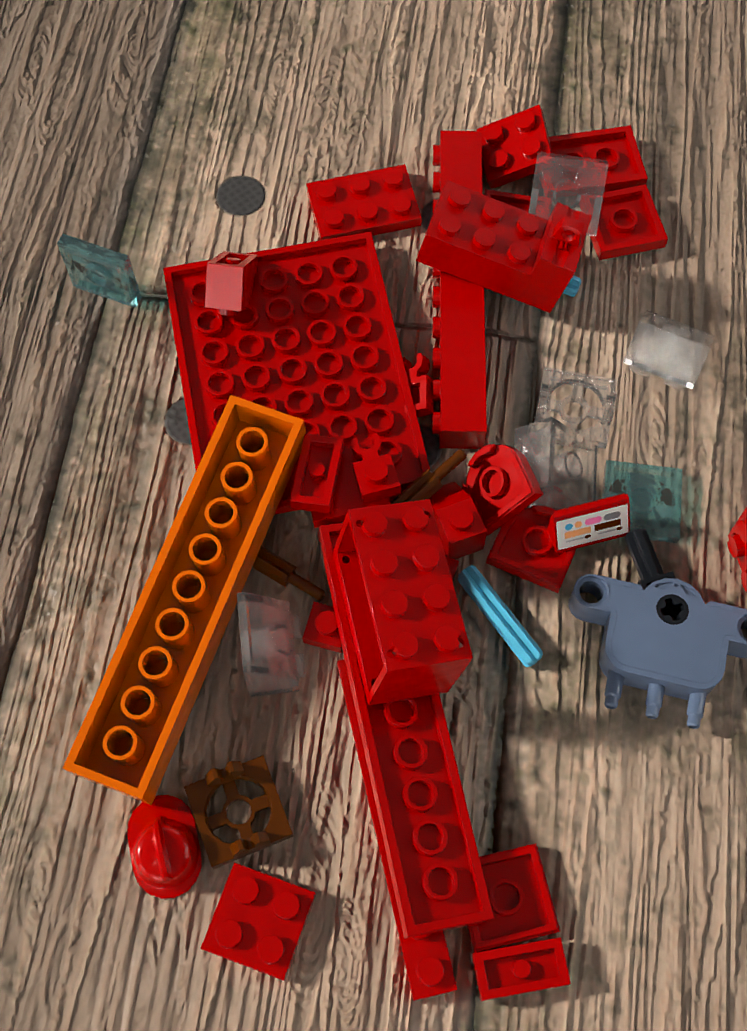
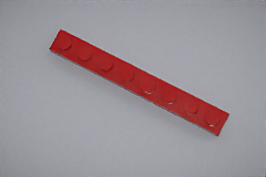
M345 659L337 661L338 672L413 1002L457 991L444 931L404 939Z

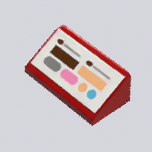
M623 493L553 511L547 530L554 550L557 553H562L624 537L630 531V503L628 494Z

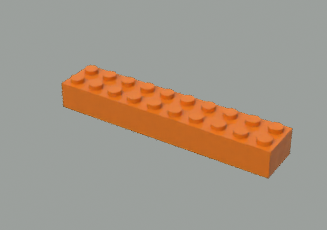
M230 395L62 769L152 805L300 456L304 435L306 434L303 419Z

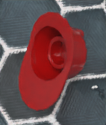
M155 795L152 805L142 802L133 811L128 822L127 838L134 875L139 886L149 895L160 899L176 898L188 892L197 882L202 869V854L194 817L190 808L181 799L171 795Z

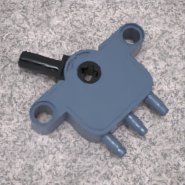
M640 528L635 529L625 535V542L641 579L638 584L596 574H586L576 581L568 600V607L571 614L577 619L604 626L599 651V666L602 673L607 677L604 693L606 696L604 702L606 708H617L623 685L647 690L645 702L646 717L657 719L660 708H662L663 697L668 695L688 700L687 726L692 729H698L704 714L706 696L722 680L727 655L747 658V639L741 632V629H747V609L713 601L705 605L701 594L691 584L676 579L673 571L664 574L647 531ZM580 593H591L597 598L598 602H585L581 598Z

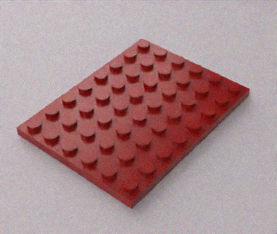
M371 232L245 253L258 255V264L249 304L242 311H238L237 315H221L216 313V308L205 307L207 262L210 260L163 268L196 470L230 395L303 419L306 434L343 438L344 447L352 446L353 438H357L359 444L372 442V434L377 433L381 439V455L391 454L401 484V491L405 490L427 469L430 470ZM299 458L275 515L298 511L291 509L290 497Z

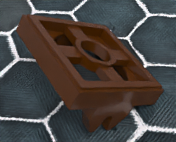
M264 755L241 763V761H230L226 764L225 768L220 770L213 768L204 775V779L184 786L213 870L294 837ZM241 779L253 782L262 788L265 794L252 800L247 796L240 795L235 780ZM222 785L227 797L222 812L207 817L209 800ZM236 801H245L251 807L250 818L243 824H233L227 817L228 808ZM270 808L271 813L268 825L263 831L253 833L251 825L255 821L256 813ZM227 825L231 829L238 830L241 839L233 843L224 842L213 833V830Z

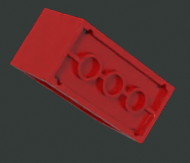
M426 499L348 509L333 550V556L368 706L449 692L473 659L431 500ZM344 559H347L349 563L343 562Z

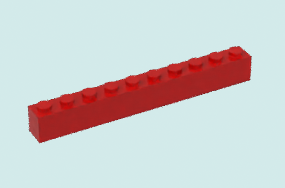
M440 131V145H433V166H439V172H433V193H439L440 197L444 184L448 180L482 194L481 131ZM433 199V212L438 199ZM432 267V278H439V286H433L432 308H439V317L433 316L432 338H439V348L433 347L432 370H439V379H433L434 402H439V412H433L432 434H439V448L481 449L485 445L487 434L484 287Z

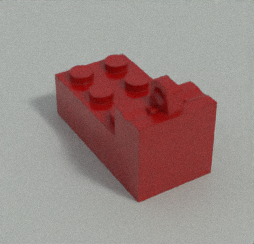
M446 180L416 261L551 313L576 272L592 215L573 210L569 206L557 202L549 219L546 220Z

